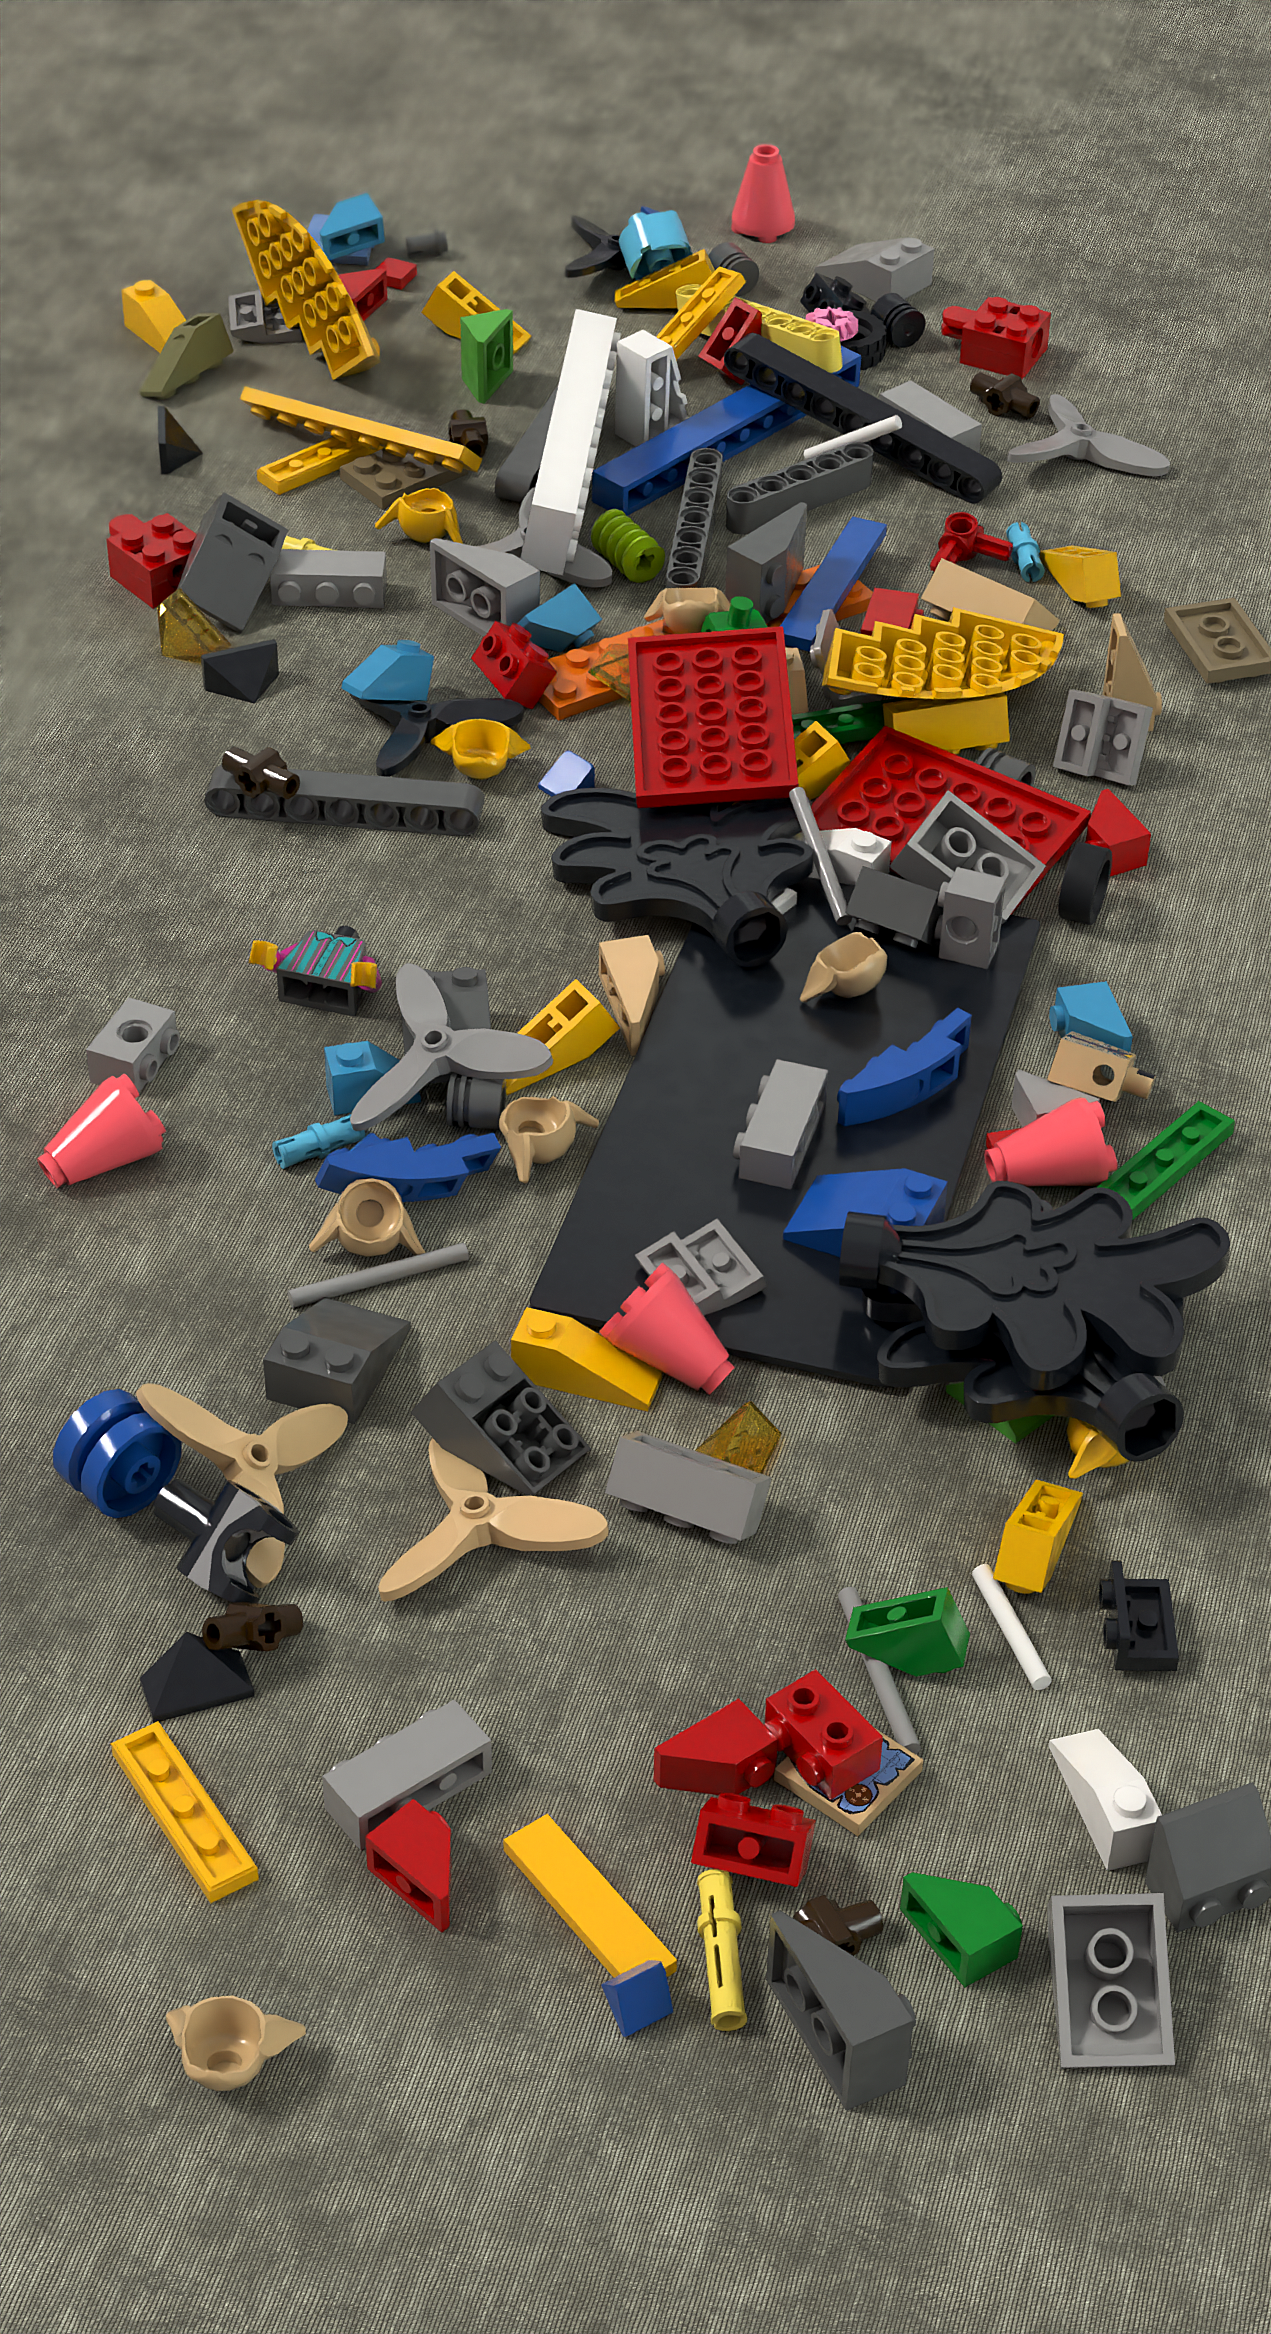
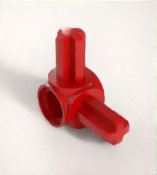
M956 512L946 518L944 533L938 542L939 551L930 563V570L935 572L941 558L956 564L958 561L974 558L977 553L998 560L1008 561L1013 550V544L984 534V527L978 525L977 519L973 515L966 512Z

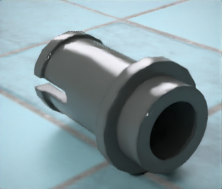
M435 229L432 234L406 237L409 258L434 253L442 256V252L448 251L445 231L439 232L438 229Z

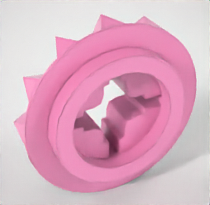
M829 306L827 309L816 308L814 312L806 314L805 320L839 331L840 342L852 338L858 332V319L854 317L853 312L843 311L841 307L837 309H832Z

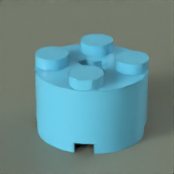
M674 210L648 215L643 212L636 213L628 219L629 225L622 231L619 237V246L632 280L633 278L639 280L693 254L682 222Z

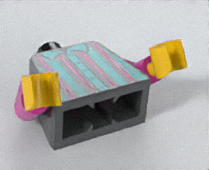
M349 926L338 927L334 934L317 930L308 931L298 943L280 952L277 951L278 946L270 942L254 940L252 943L248 963L262 965L266 970L277 973L278 998L280 1002L355 1017L363 990L368 993H375L382 984L375 960L367 956L366 943L359 939L357 931Z

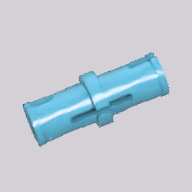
M1015 522L1006 531L1009 542L1013 544L1011 557L1014 563L1019 565L1023 580L1029 582L1030 577L1028 573H1030L1032 581L1036 582L1045 573L1044 566L1039 558V545L1032 539L1027 524L1021 522V531L1018 522Z
M350 1114L323 1125L320 1123L308 1125L306 1131L274 1141L272 1149L278 1165L280 1164V1167L285 1169L316 1156H319L320 1159L325 1158L331 1151L339 1147L361 1141L365 1138V1130H353Z

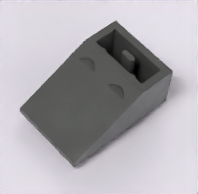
M223 492L203 515L175 597L236 632L241 633L276 564L288 529Z
M496 1340L437 1382L411 1411V1414L442 1449L527 1496L535 1495L591 1450L589 1445Z

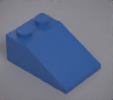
M905 1168L817 1175L785 1228L783 1240L840 1257L844 1226L849 1211L885 1215L893 1225L924 1226L944 1222L948 1181Z

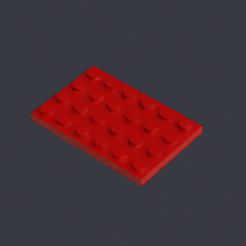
M783 626L628 638L637 808L779 799L789 797V792L799 787Z
M884 726L811 805L820 831L857 828L892 841L891 865L930 812L949 790L1046 865L1011 915L1085 830L1091 817V811L888 726ZM889 868V871H890V872H893V873L899 875V874H898L897 872H895L892 868Z

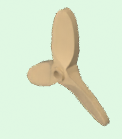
M147 1383L143 1384L136 1391L139 1403L156 1422L180 1441L211 1460L223 1472L227 1481L231 1480L248 1488L278 1508L283 1514L284 1506L274 1475L293 1471L317 1458L339 1439L348 1421L346 1411L340 1406L330 1403L301 1408L281 1417L261 1435L247 1434L226 1424L194 1401L161 1385ZM274 1537L264 1538L257 1542L250 1550L246 1559V1573L249 1581L255 1587L264 1588L278 1575L284 1558V1542Z
M432 1438L429 1442L432 1476L450 1513L434 1531L402 1555L385 1573L378 1586L380 1598L386 1602L406 1596L440 1575L465 1553L490 1544L520 1551H568L589 1548L602 1542L608 1536V1522L596 1509L570 1501L537 1496L496 1498L488 1493L487 1481L482 1470L442 1449Z

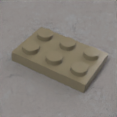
M426 432L419 433V434H422V435L430 436V435H429L428 433H426ZM386 447L340 466V479L382 510L390 507L404 493L409 495L421 489H432L468 474L466 469H463L462 473L448 470L441 465V462L437 461L434 462L433 466L424 464L414 459V455L408 453L405 458L386 451Z
M1235 597L1165 608L1163 621L1206 684L1271 674V648Z

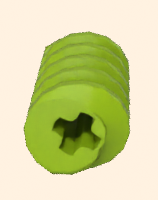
M608 510L595 521L591 530L593 547L609 560L613 566L617 567L630 581L636 583L647 582L660 572L665 561L664 548L658 546L656 540L650 537L645 530H642L638 524L634 523L630 517H627L622 510Z

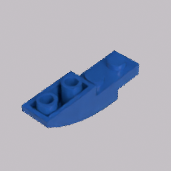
M956 1008L944 1020H938L928 1034L918 1042H913L906 1051L892 1044L878 1057L871 1058L860 1073L853 1079H847L840 1087L837 1094V1102L839 1103L838 1123L843 1126H849L890 1116L928 1099L958 1077L960 1055L969 1046L972 1015Z
M494 1133L478 1137L475 1134H468L460 1137L453 1143L441 1146L436 1144L424 1145L415 1152L408 1137L392 1141L388 1138H383L372 1142L367 1147L351 1151L348 1148L333 1151L326 1156L315 1178V1182L318 1188L341 1195L350 1183L358 1179L373 1178L387 1181L393 1185L399 1193L402 1202L435 1200L457 1195L468 1175L488 1171L501 1146Z

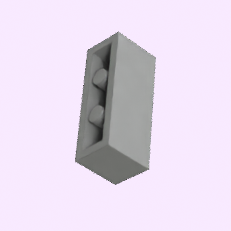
M910 380L880 393L879 400L979 453L982 424Z
M281 549L280 555L270 574L272 605L384 608L387 587L386 552Z
M777 1059L770 1076L763 1075L758 1091L759 1102L758 1104L751 1103L746 1118V1133L739 1132L734 1145L733 1157L740 1159L739 1178L786 1189L792 1188L826 1104L828 1070Z
M635 1431L621 1436L619 1439L605 1493L620 1498L619 1504L627 1509L647 1512L649 1508L665 1514L664 1520L672 1525L691 1528L694 1524L710 1530L709 1536L715 1540L737 1544L738 1540L742 1541L757 1533L772 1477Z
M452 1700L438 1709L427 1711L416 1722L399 1732L382 1737L373 1747L354 1758L337 1763L328 1773L322 1776L324 1808L361 1851L366 1848L365 1836L412 1799L416 1800L426 1810H430L491 1774V1739L455 1700Z

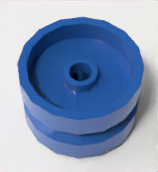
M121 1389L104 1391L87 1400L70 1416L60 1431L53 1449V1467L67 1484L74 1490L82 1492L88 1502L102 1514L115 1519L131 1516L154 1501L162 1488L173 1478L181 1459L182 1441L156 1422L144 1410L133 1394Z

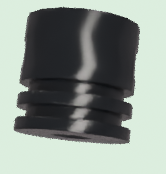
M885 294L873 305L870 315L873 314L884 322V326L887 328L886 337L896 346L901 348L912 346L923 335L926 324L924 315L899 294Z

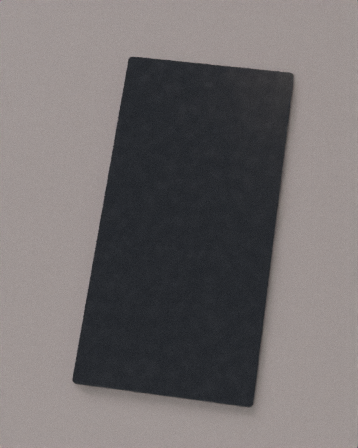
M807 877L787 887L797 892L796 905L783 914L788 927L787 937L780 951L771 960L755 967L737 965L719 947L713 936L705 928L693 922L530 1297V1308L571 1317L580 1323L603 1327L617 1312L623 1317L626 1315L620 1306L637 1287L640 1286L646 1292L649 1290V1287L644 1283L649 1276L636 1260V1254L672 1232H675L680 1240H683L710 1222L718 1219L761 1272L767 1284L765 1289L734 1305L704 1315L729 1355L889 1388L891 1386L883 1384L878 1378L877 1354L879 1348L892 1333L911 1323L881 1322L866 1315L863 1309L862 1289L841 1287L839 1285L840 1257L783 1240V1232L817 1175L902 1168L948 1181L944 1222L947 1221L1039 934L1040 923L1036 919L1010 915L1004 924H1001L999 945L988 969L939 958L940 940H936L932 946L918 942L915 949L893 941L895 933L880 929L879 935H875L856 928L857 920L853 917L850 923L843 926L837 925L821 880ZM840 883L848 905L855 885ZM854 932H861L867 938L872 937L887 954L885 973L881 981L869 992L852 998H843L829 991L808 1002L800 1001L810 968L815 962L816 956L825 947L838 939ZM956 1008L972 1015L969 1046L960 1055L958 1077L928 1099L890 1116L849 1126H843L838 1123L839 1103L837 1102V1094L840 1087L847 1079H853L860 1073L871 1058L878 1057L892 1044L906 1051L913 1042H918L928 1034L938 1020H944ZM777 1059L828 1070L826 1104L791 1189L739 1178L740 1159L733 1157L738 1133H746L747 1130L746 1118L751 1103L758 1104L759 1102L758 1091L763 1075L770 1076Z

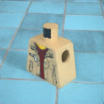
M1072 1031L1061 1038L1047 1080L1116 1102L1123 1096L1124 1092L1148 1099L1156 1075L1133 1067L1136 1059L1135 1054ZM1102 1065H1108L1113 1069L1114 1079H1108L1102 1074Z

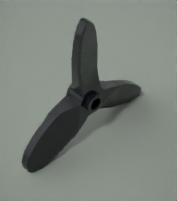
M576 215L571 217V227L594 250L569 263L565 267L564 276L566 278L581 277L606 268L611 270L627 268L619 246L620 235H609L606 231Z
M350 694L355 701L387 719L396 727L393 734L381 748L376 760V773L378 776L384 777L393 776L407 767L417 757L426 743L430 742L432 738L451 725L465 720L485 719L512 727L518 724L524 717L523 705L510 699H453L428 704L426 702L409 703L402 700H363Z

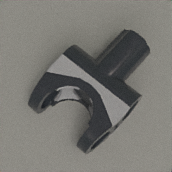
M175 1479L170 1484L165 1485L154 1502L155 1516L191 1541L190 1546L177 1566V1570L201 1588L233 1603H258L261 1598L253 1590L255 1587L249 1581L246 1573V1559L253 1546L262 1539L271 1537L292 1545L299 1534L297 1527L278 1508L248 1488L231 1480L227 1481L216 1502L210 1500L182 1479Z

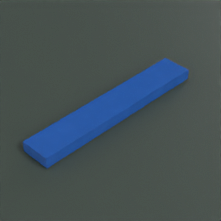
M852 516L780 625L783 626L785 646L810 652V647L814 645L816 639V625L820 623L823 610L832 609L834 615L836 614L885 538L887 524Z

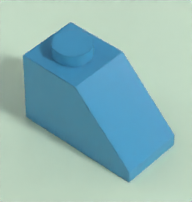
M368 193L337 202L319 232L321 249L329 260L385 242L383 216Z
M574 583L526 614L517 624L525 628L532 635L530 641L533 644L561 653L573 644L579 649L595 636L592 629L602 618Z
M398 640L397 645L381 644L342 681L341 689L363 700L427 701L434 656L421 650L420 643L411 640Z
M1107 981L1057 988L1055 1006H1051L1049 1010L1050 1024L1054 1032L1058 1031L1062 1038L1073 1031L1131 1052L1133 1036Z
M369 1041L324 1047L326 1087L334 1115L352 1113L357 1103L367 1091L400 1060ZM420 1092L416 1093L406 1104L421 1102Z

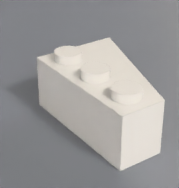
M645 330L617 341L615 434L636 447L690 418L685 410V405L688 403L686 395L681 393L678 384L681 376L673 347Z

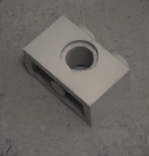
M957 867L950 882L942 883L938 896V906L943 907V915L939 916L934 936L936 940H940L939 958L988 969L1000 940L1006 878Z
M128 997L86 1049L90 1082L100 1085L110 1076L118 1078L126 1074L138 1092H140L148 1081L151 1082L155 1078L158 1068L168 1055L175 1053L179 1045L180 1033L176 1030L175 1011Z

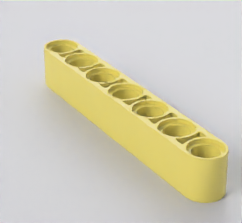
M685 285L676 290L678 311L702 285ZM733 296L701 332L702 334L712 335L736 296ZM736 297L762 313L761 336L829 373L842 369L839 331Z

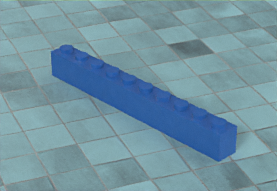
M841 346L843 367L831 374L858 387L860 383L861 355ZM750 384L593 470L592 502L606 510H622L628 516L684 485L690 456L695 450L701 448L715 449L722 454L724 462L807 414Z

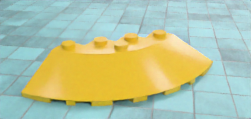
M252 200L233 207L232 212L265 306L278 303L286 327L291 329L300 326L309 354L313 355L323 352L332 380L369 370L380 363L378 342L375 338H371L362 317L337 272L308 231L291 214L268 201Z
M954 607L949 622L914 614L911 629L875 621L871 636L835 628L824 669L822 686L829 687L831 691L841 695L857 692L921 699L971 698L997 694L1016 689L1045 674L1053 666L1060 654L1064 634Z

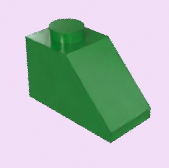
M948 1587L853 1607L845 1641L849 1648L917 1677L931 1673H946L955 1668L964 1667L970 1632Z
M915 1872L903 1877L900 1903L901 1912L964 1988L1018 1958L1023 1929L1020 1916L1011 1904L1003 1903L989 1886Z

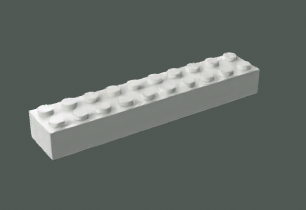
M576 309L520 558L538 570L563 575L566 561H574L617 355V341L620 340L621 333L614 332L617 318Z

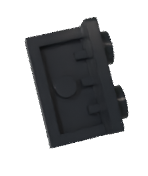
M816 273L810 284L806 286L800 300L809 313L814 312L816 308L827 309L829 306L832 309L841 307L842 310L851 309L870 314V311L865 307L866 301L851 291L853 286L848 281L838 276L833 280Z
M1111 1560L1108 1579H1100L1099 1607L1100 1610H1108L1109 1618H1105L1103 1624L1104 1649H1113L1115 1670L1177 1671L1179 1654L1169 1579H1127L1123 1576L1122 1561Z

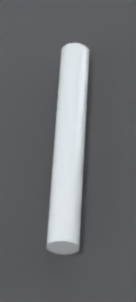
M898 415L805 449V460L849 443H864L902 428L901 419Z
M988 1564L977 1566L972 1571V1576L1034 1690L1045 1689L1050 1685L1052 1679L998 1580L993 1579L994 1573Z

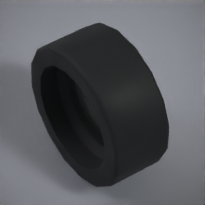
M1079 842L1074 847L1065 870L1059 896L1058 913L1062 919L1092 925L1096 921L1106 895L1111 873L1112 851L1110 849Z

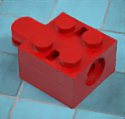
M988 297L977 311L959 306H950L944 309L941 332L944 336L961 340L960 364L1006 376L1012 373L1023 380L1048 348L1051 312L1040 310L1033 305L1023 306L1011 303L1001 297Z
M168 513L155 516L152 520L145 523L133 514H124L111 519L109 522L110 537L106 539L110 577L153 609L176 599L175 594L197 534Z

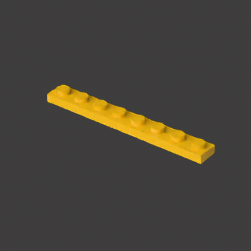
M244 386L240 396V400L251 407L250 413L259 418L270 420V417L274 416L277 417L279 422L294 428L300 423L304 425L305 429L319 435H323L324 431H329L333 437L350 443L352 438L358 439V443L367 448L378 450L379 446L386 447L385 450L402 458H405L407 453L412 454L414 459L427 465L433 466L435 461L441 462L444 468L456 473H462L463 469L478 472L482 462V458L467 447L246 386Z

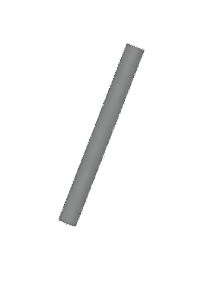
M796 787L789 792V797L805 840L813 849V861L836 923L840 926L846 925L852 921V917L845 913L848 906L805 790L802 787Z
M463 1242L287 1291L291 1307L296 1308L318 1302L323 1298L329 1299L469 1260L468 1249Z
M855 1587L843 1588L838 1593V1598L848 1623L850 1622L853 1607L863 1605ZM861 1653L896 1742L916 1755L921 1750V1746L888 1665Z

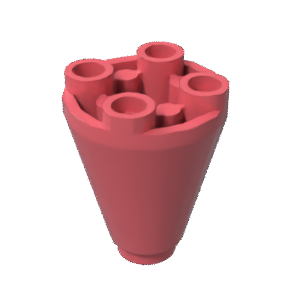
M762 144L754 147L753 153L749 157L732 210L731 230L737 234L758 237V240L762 243H773L777 241V236L783 235L794 228L795 212L779 149L773 145Z
M126 1074L118 1078L110 1076L104 1080L43 1149L44 1154L37 1158L42 1171L56 1188L65 1183L72 1185L156 1154L163 1149L162 1142L164 1140L162 1134L166 1132L165 1127L152 1110L144 1112L135 1099L139 1096V1092Z
M1082 1097L1072 1099L996 1142L994 1148L985 1150L984 1153L986 1168L991 1181H1009L1024 1186H1098L1104 1180H1108V1173L1117 1170V1159L1110 1144L1105 1145L1101 1130L1102 1127H1105V1116L1098 1101L1089 1103L1086 1098Z
M663 1262L644 1282L649 1287V1290L646 1292L640 1286L637 1287L620 1306L626 1315L623 1317L617 1312L603 1326L599 1333L618 1349L697 1391L702 1388L710 1395L732 1372L735 1366L727 1360L730 1355L678 1275Z

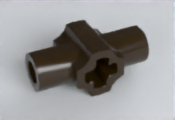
M979 372L972 379L970 392L983 398V403L988 408L990 414L999 417L1011 410L1030 419L1037 413L1040 399L1027 393V388L1022 383L1021 377L1011 373L1006 378L998 380Z
M466 409L456 410L448 424L449 441L467 447L482 458L486 453L488 445V432L484 416L473 418L471 412Z
M233 746L223 756L222 768L234 775L235 782L240 786L243 794L254 799L267 790L282 798L290 799L299 790V776L287 770V763L282 760L279 752L275 749L267 747L257 755H253Z
M235 1602L228 1604L224 1615L209 1617L204 1621L202 1627L203 1640L206 1646L212 1650L237 1648L272 1651L278 1649L282 1638L296 1636L301 1632L303 1616L296 1604L270 1605Z
M826 1895L810 1899L802 1909L794 1913L793 1919L853 1956L859 1953L862 1940L879 1935L883 1931L881 1912L874 1901L870 1899L840 1908L835 1899L830 1900Z

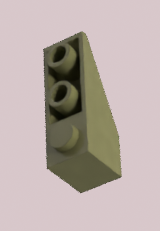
M198 313L173 329L139 391L141 397H156L158 400L167 399L176 393L175 389L179 386L197 381L200 378L199 374L204 370L213 369L223 364V358L233 353L234 349L220 313Z

